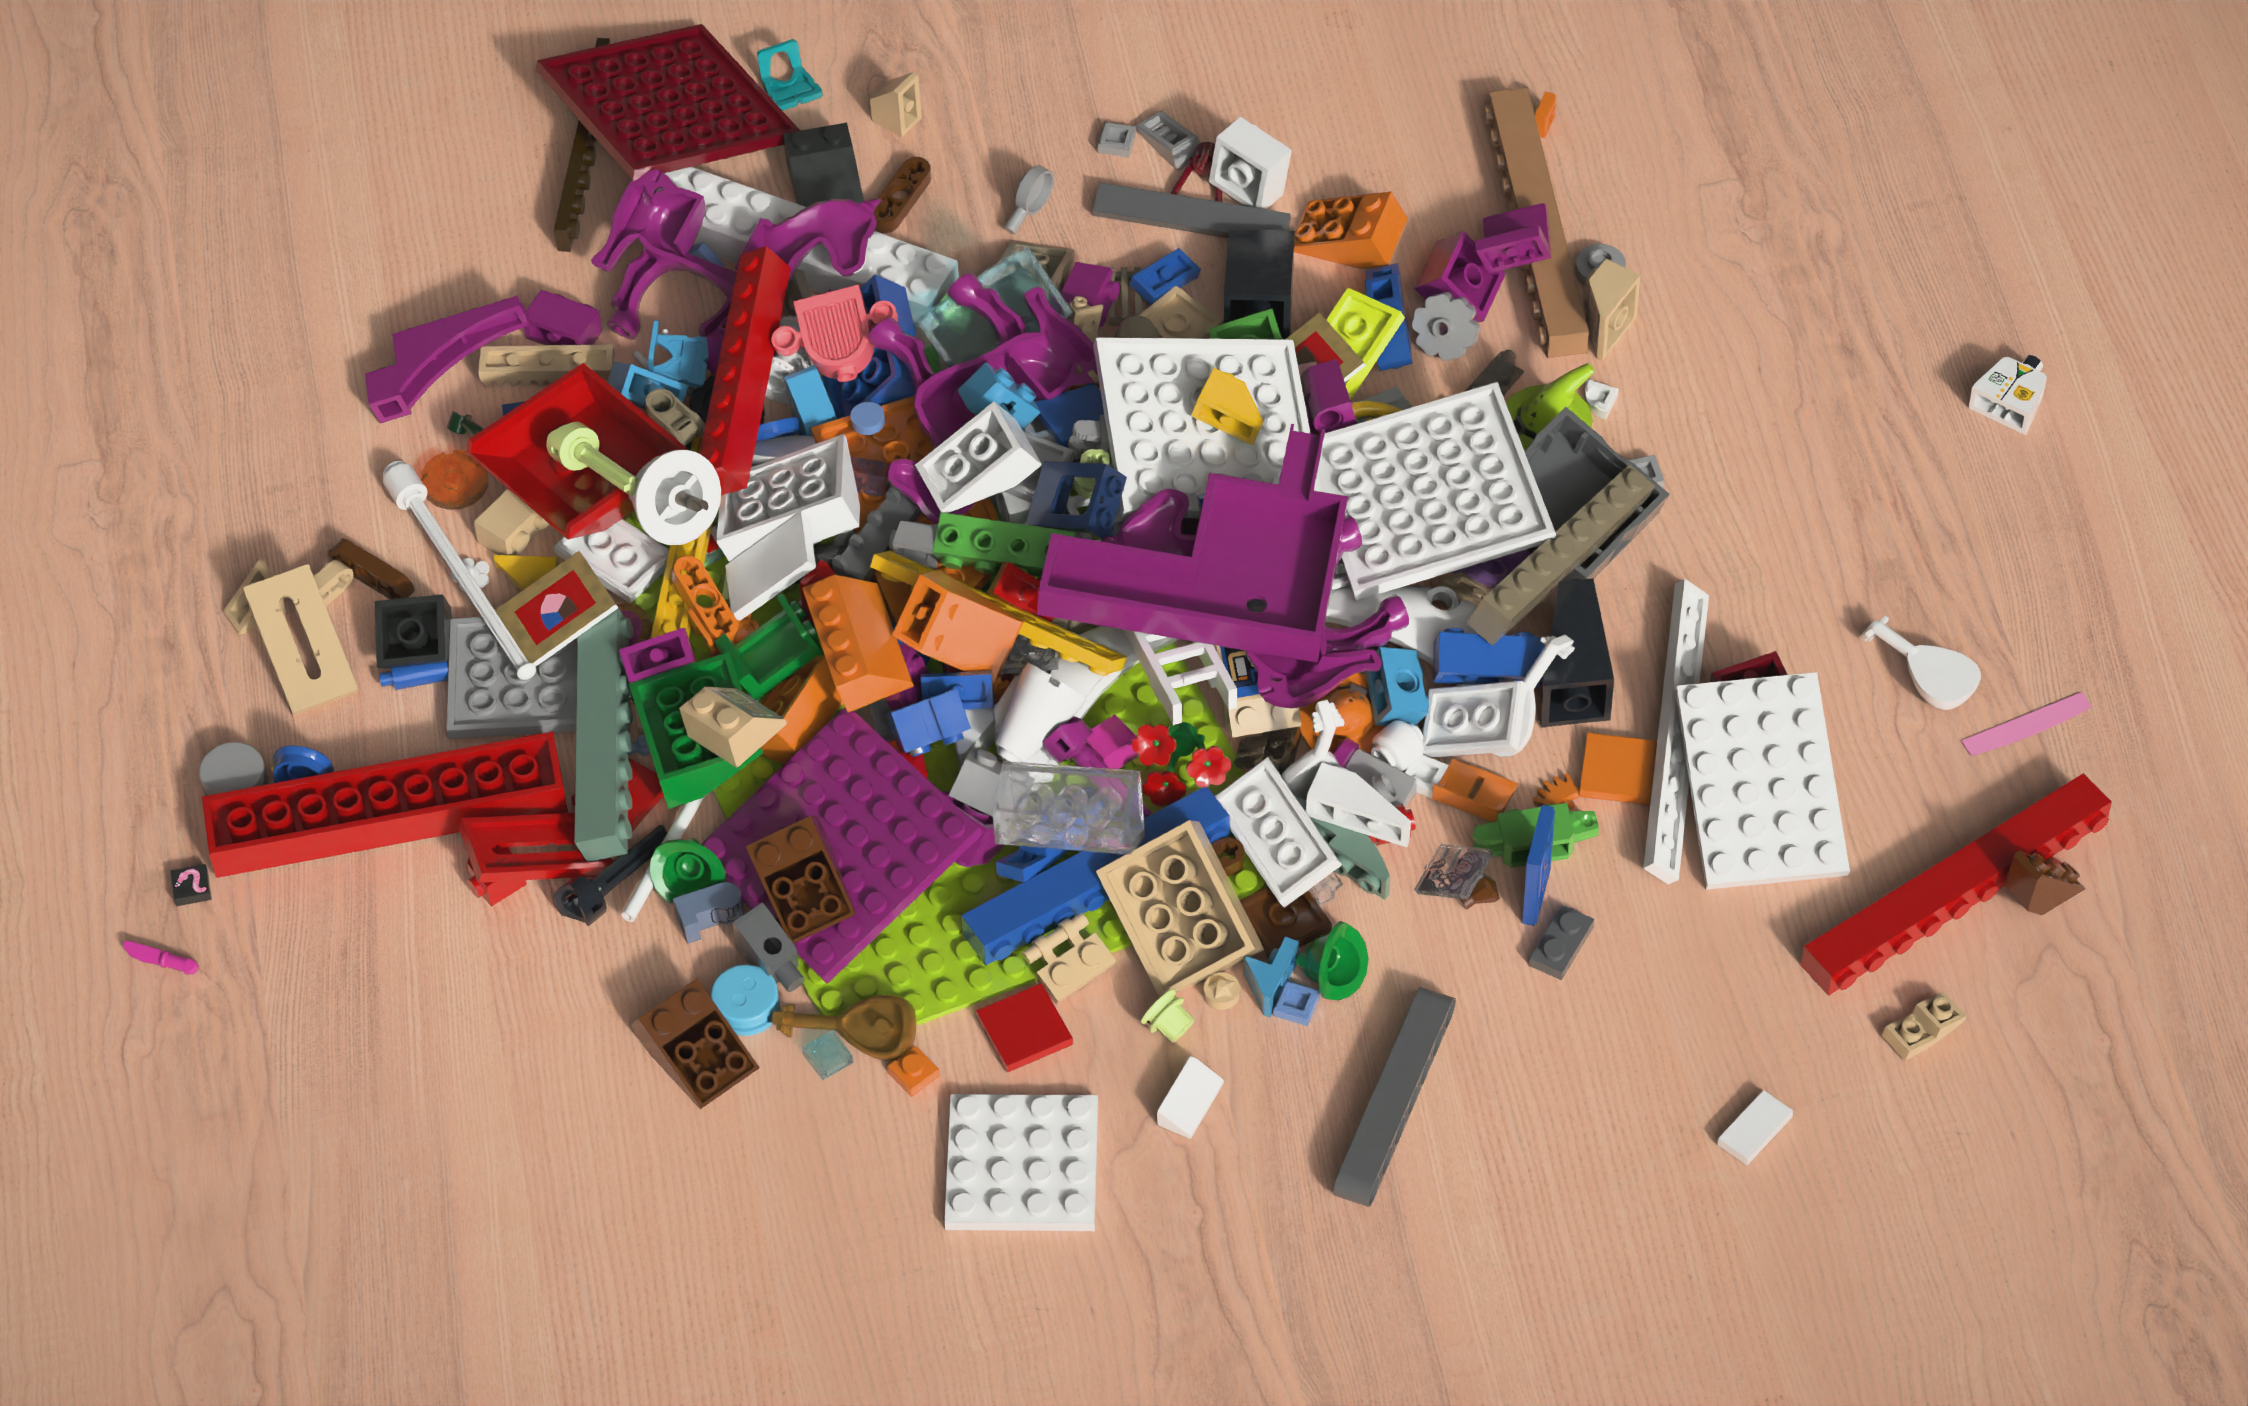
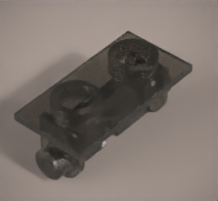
M1508 349L1500 351L1465 391L1498 382L1504 396L1524 373V370L1515 366V353Z

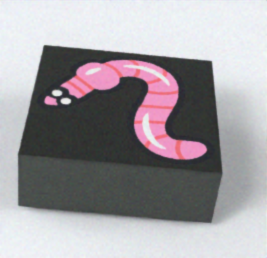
M206 864L171 870L176 906L212 900Z

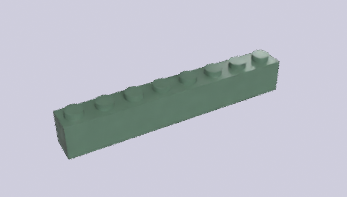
M619 608L578 636L575 845L587 862L628 854V839L632 837V828L628 820V810L632 809V798L628 790V781L632 780V768L628 761L629 752L633 749L629 733V723L633 721L632 709L629 704V695L632 693L619 649L629 646V639L633 638V626L630 619L625 618Z

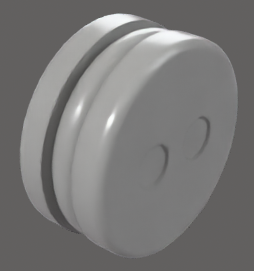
M230 742L221 744L210 750L200 763L199 778L205 796L268 784V776L261 754L254 747L245 743Z

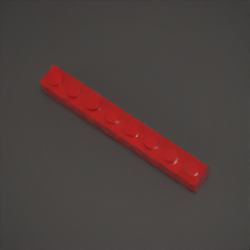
M767 246L740 254L700 449V455L713 465L718 474L721 496L746 489L748 486L775 350L772 344V335L780 325L791 267Z

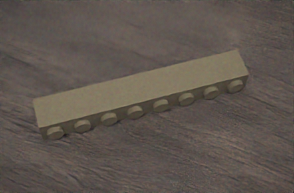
M1629 464L1555 532L1556 538H1548L1484 596L1466 624L1493 646L1553 591L1559 582L1566 579L1597 548L1632 518L1639 505L1642 507L1656 486Z

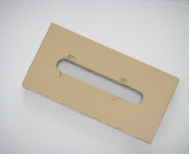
M309 564L243 587L244 595L292 716L358 693L357 684ZM288 597L294 603L321 671V676L318 679H311L307 675L280 607V600L282 598Z

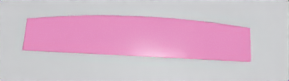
M2080 692L1964 739L1961 742L1970 755L1974 756L2040 733L2086 711L2092 706L2084 694Z

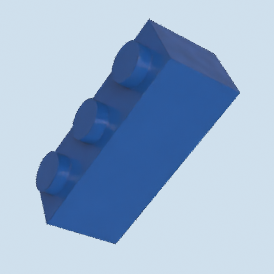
M1459 628L1445 629L1443 632L1438 633L1434 641L1433 683L1477 685L1522 681L1544 649V643L1540 641L1541 637H1534L1532 633L1518 632L1513 634V636L1504 635L1492 646L1479 634L1464 633V630ZM1544 674L1535 686V688L1539 687L1540 683L1544 678Z

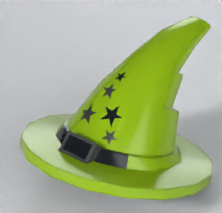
M1590 363L1565 373L1549 384L1526 387L1513 394L1507 400L1506 405L1524 452L1533 443L1536 435L1565 407L1571 410L1588 426L1592 427L1593 417L1589 405L1576 393V390L1595 373Z

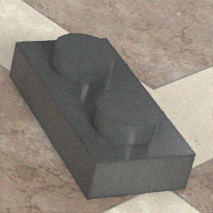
M1562 905L1531 955L1529 966L1562 980L1592 931L1594 919Z

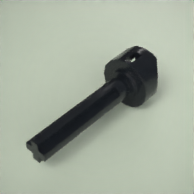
M659 825L629 849L628 854L619 857L593 879L589 880L584 876L576 875L554 893L553 900L561 916L584 922L587 926H590L605 914L607 906L604 896L652 858L656 847L662 844L668 833L665 827Z

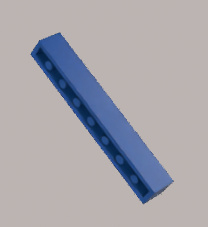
M1208 787L1201 788L961 915L963 935L985 966L995 960H1003L1012 951L1025 944H1032L1031 942L1039 936H1043L1057 928L1058 923L1064 919L1069 918L1071 920L1080 913L1094 911L1100 908L1104 902L1110 900L1096 873L1100 868L1189 820L1200 822L1210 843L1230 836V815Z

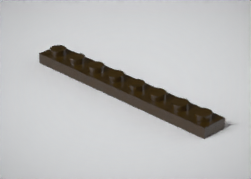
M597 38L595 47L610 44V38ZM578 120L554 227L557 250L571 252L573 239H578L580 223L578 216L579 214L583 215L585 210V196L583 193L584 190H589L591 176L589 166H594L596 160L594 144L598 141L580 120Z

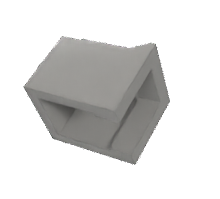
M900 521L897 530L893 529L891 532L889 549L936 571L939 560L932 551L938 524L930 525Z

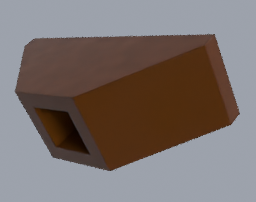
M2019 850L2013 856L2004 886L2027 911L2039 915L2046 914L2086 889L2077 880L2080 874L2067 862L2060 864L2052 857L2045 859L2036 852L2029 854Z

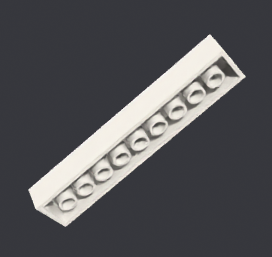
M694 167L665 173L678 188L687 189L704 196L705 215L693 245L704 242L718 257L737 263L760 218L770 220L773 224H778L806 208ZM875 231L869 241L865 266L860 272L850 277H843L833 268L829 251L822 243L812 249L797 268L803 270L809 289L821 294L827 293L829 289L835 291L858 284L861 288L873 275H878L904 286L914 327L928 332L933 328L930 326V322L936 308L951 285L959 278L957 260Z

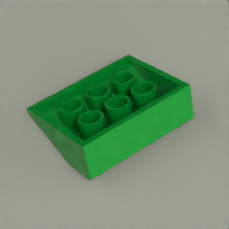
M730 652L629 683L668 809L705 797L763 754L762 747H760L736 768L687 735L679 708L702 688H735L743 692Z

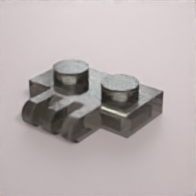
M1300 726L1263 732L1262 736L1242 738L1234 760L1235 766L1240 769L1253 768L1268 757L1282 775L1287 767L1295 762L1301 739Z

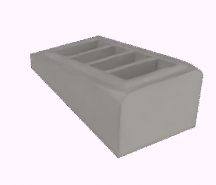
M1159 111L1135 126L1137 132L1175 169L1180 170L1187 166L1189 158L1194 157L1196 147L1199 144L1198 136L1164 112Z

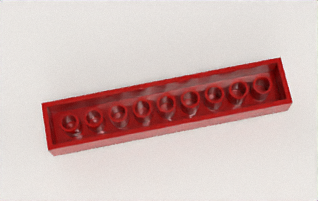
M553 732L202 796L209 856L216 878L459 833V825L462 818L568 812Z

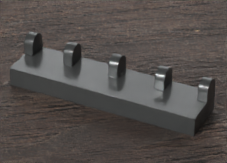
M890 487L885 493L886 499L876 511L872 510L867 516L868 522L858 534L851 536L849 546L844 553L837 555L833 559V572L839 576L869 581L876 572V569L870 567L874 554L890 551L889 539L892 530H897L900 521L915 522L922 511L908 497Z

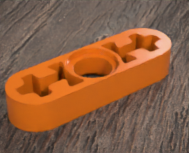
M693 556L680 557L674 564L671 580L686 606L694 611L712 638L715 646L714 641L723 634H726L733 642L738 630L737 619L703 563ZM685 569L688 573L694 572L693 579L688 574L682 575V570ZM699 595H707L713 600L714 605L707 608L702 607L696 602L695 598ZM718 623L721 628L727 627V633H724L721 629L715 630L716 624Z

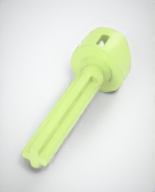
M572 422L549 433L546 445L548 453L561 465L573 471L581 470L588 466L628 495L633 496L636 494L639 479L598 451V436L592 429L581 422Z

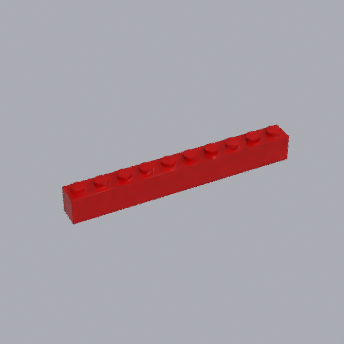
M2084 773L1806 944L1803 948L1801 967L1828 996L1839 989L1845 990L1849 988L1858 977L1868 971L1874 972L1878 970L1885 960L1896 953L1898 955L1905 953L1912 947L1914 942L1924 936L1930 937L1934 935L1949 920H1957L1963 917L1973 905L1980 901L1986 902L1990 900L1999 889L2005 886L2013 856L2018 850L2029 854L2036 852L2043 858L2048 859L2063 849H2072L2082 837L2090 832L2097 833L2102 830L2109 821L2108 817L2112 801Z

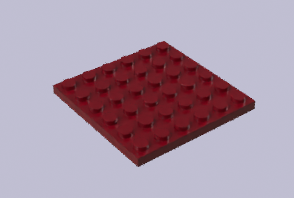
M703 24L537 60L536 72L632 180H637L645 173L655 169L664 173L782 146L784 145L783 134L801 131Z

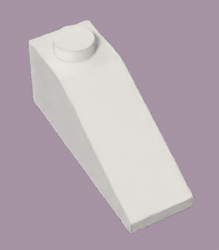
M1321 763L1307 793L1306 813L1309 817L1408 847L1411 821L1355 772L1348 771L1341 766Z

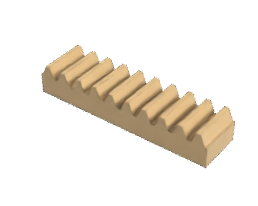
M613 344L482 346L478 370L480 382H483L486 387H490L492 381H495L499 387H503L505 381H509L512 386H516L518 381H522L525 386H529L531 381H535L539 386H543L544 381H549L552 384L582 363L586 364L607 382L615 358Z

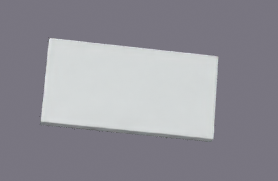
M1268 757L1215 796L1230 815V830L1237 840L1242 843L1245 852L1284 908L1342 865Z

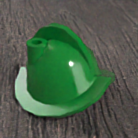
M695 838L666 841L656 847L650 860V878L654 889L666 902L674 905L673 898L724 883L726 880V871L720 859L710 849L700 845Z
M1339 921L1334 925L1330 933L1322 934L1306 947L1304 953L1302 952L1297 956L1296 964L1303 968L1305 975L1319 984L1322 998L1339 1001L1350 997L1361 987L1367 974L1369 957L1366 943L1359 931L1348 923Z

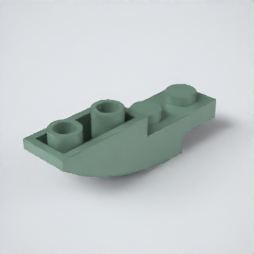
M1295 795V797L1298 799V801L1306 811L1307 801ZM1310 817L1342 864L1334 872L1341 876L1346 875L1357 882L1367 893L1376 894L1386 900L1390 891V874L1381 854L1368 835Z

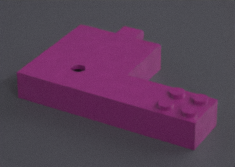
M1291 424L1279 485L1209 473L1192 557L1052 533L1039 586L1037 615L1318 663L1348 496L1314 491L1325 429H1322L1321 435L1294 431V424ZM1252 599H1259L1266 604V609L1262 612H1252L1247 608L1246 604Z

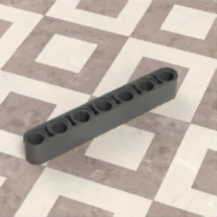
M1422 987L1418 989L1339 1170L1333 1190L1334 1196L1367 1207L1372 1205L1454 1012L1456 998Z

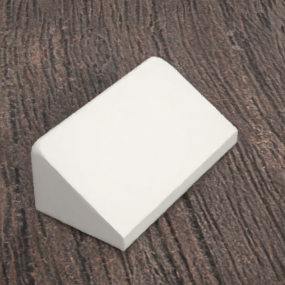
M1190 1056L1158 1109V1125L1191 1139L1224 1084V1080L1198 1059Z

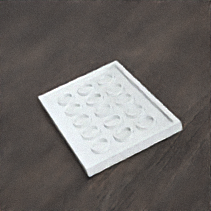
M1817 672L1676 686V699L1706 890L1848 876L1850 868Z

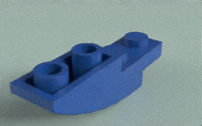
M1398 263L1366 270V296L1401 311L1405 317L1377 359L1379 370L1398 369L1402 366L1413 364Z

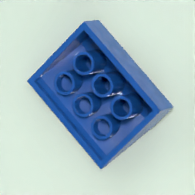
M873 275L860 288L867 314L870 313L871 307L876 302L889 301L896 308L898 314L897 323L903 332L916 336L906 288L878 275ZM875 347L871 361L864 370L857 374L855 379L848 382H839L837 379L822 375L824 387L835 411L836 419L850 416L852 409L863 402H874L882 406L914 396L912 378L907 366L892 352L876 349Z

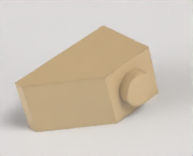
M914 72L889 80L881 89L876 90L870 99L872 121L901 138L922 119L918 74Z

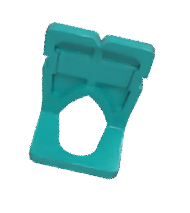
M795 39L761 49L757 52L760 76L767 95L782 111L796 107L798 103L805 104L823 96L822 89L818 83L815 84L814 79L801 64L799 46ZM777 52H786L793 68V74L788 81L777 80L770 76L771 58Z

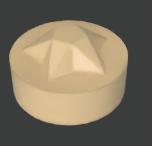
M1219 972L1206 979L1204 983V999L1209 1006L1218 1010H1226L1237 1004L1240 998V984L1233 975Z

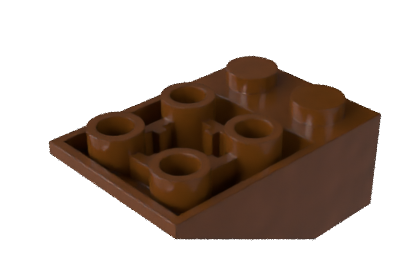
M808 816L745 846L782 928L793 944L856 915L834 851L818 816Z
M697 978L630 1025L652 1058L699 1109L708 1105L760 1068Z

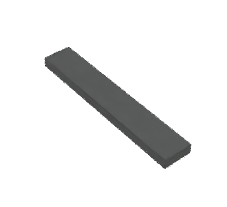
M1101 182L1099 183L1092 210L1093 216L1225 238H1228L1229 229L1288 230L1291 220L1290 213Z

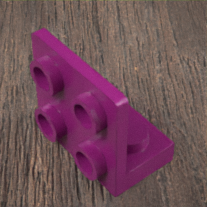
M1545 203L1488 216L1483 219L1484 238L1475 240V248L1488 274L1551 258L1548 208Z

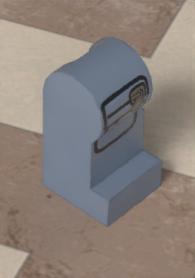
M728 882L719 883L673 898L675 915L687 944L701 940V930L716 926L719 923L733 924L734 921L742 917L744 912L741 890L735 884Z

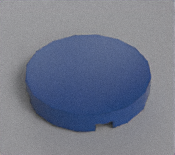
M786 418L759 425L756 443L799 433L801 430L799 418Z

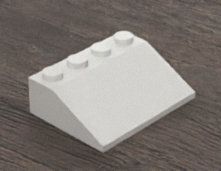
M844 434L751 467L746 489L721 496L717 543L729 562L800 512L809 517L813 545L823 539L840 533H848L852 529L859 527L860 503L847 438Z

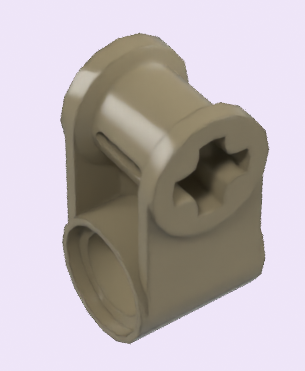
M655 389L647 395L646 415L685 447L697 436L703 437L705 429L703 420L697 413L690 410L675 397L672 392L666 389Z

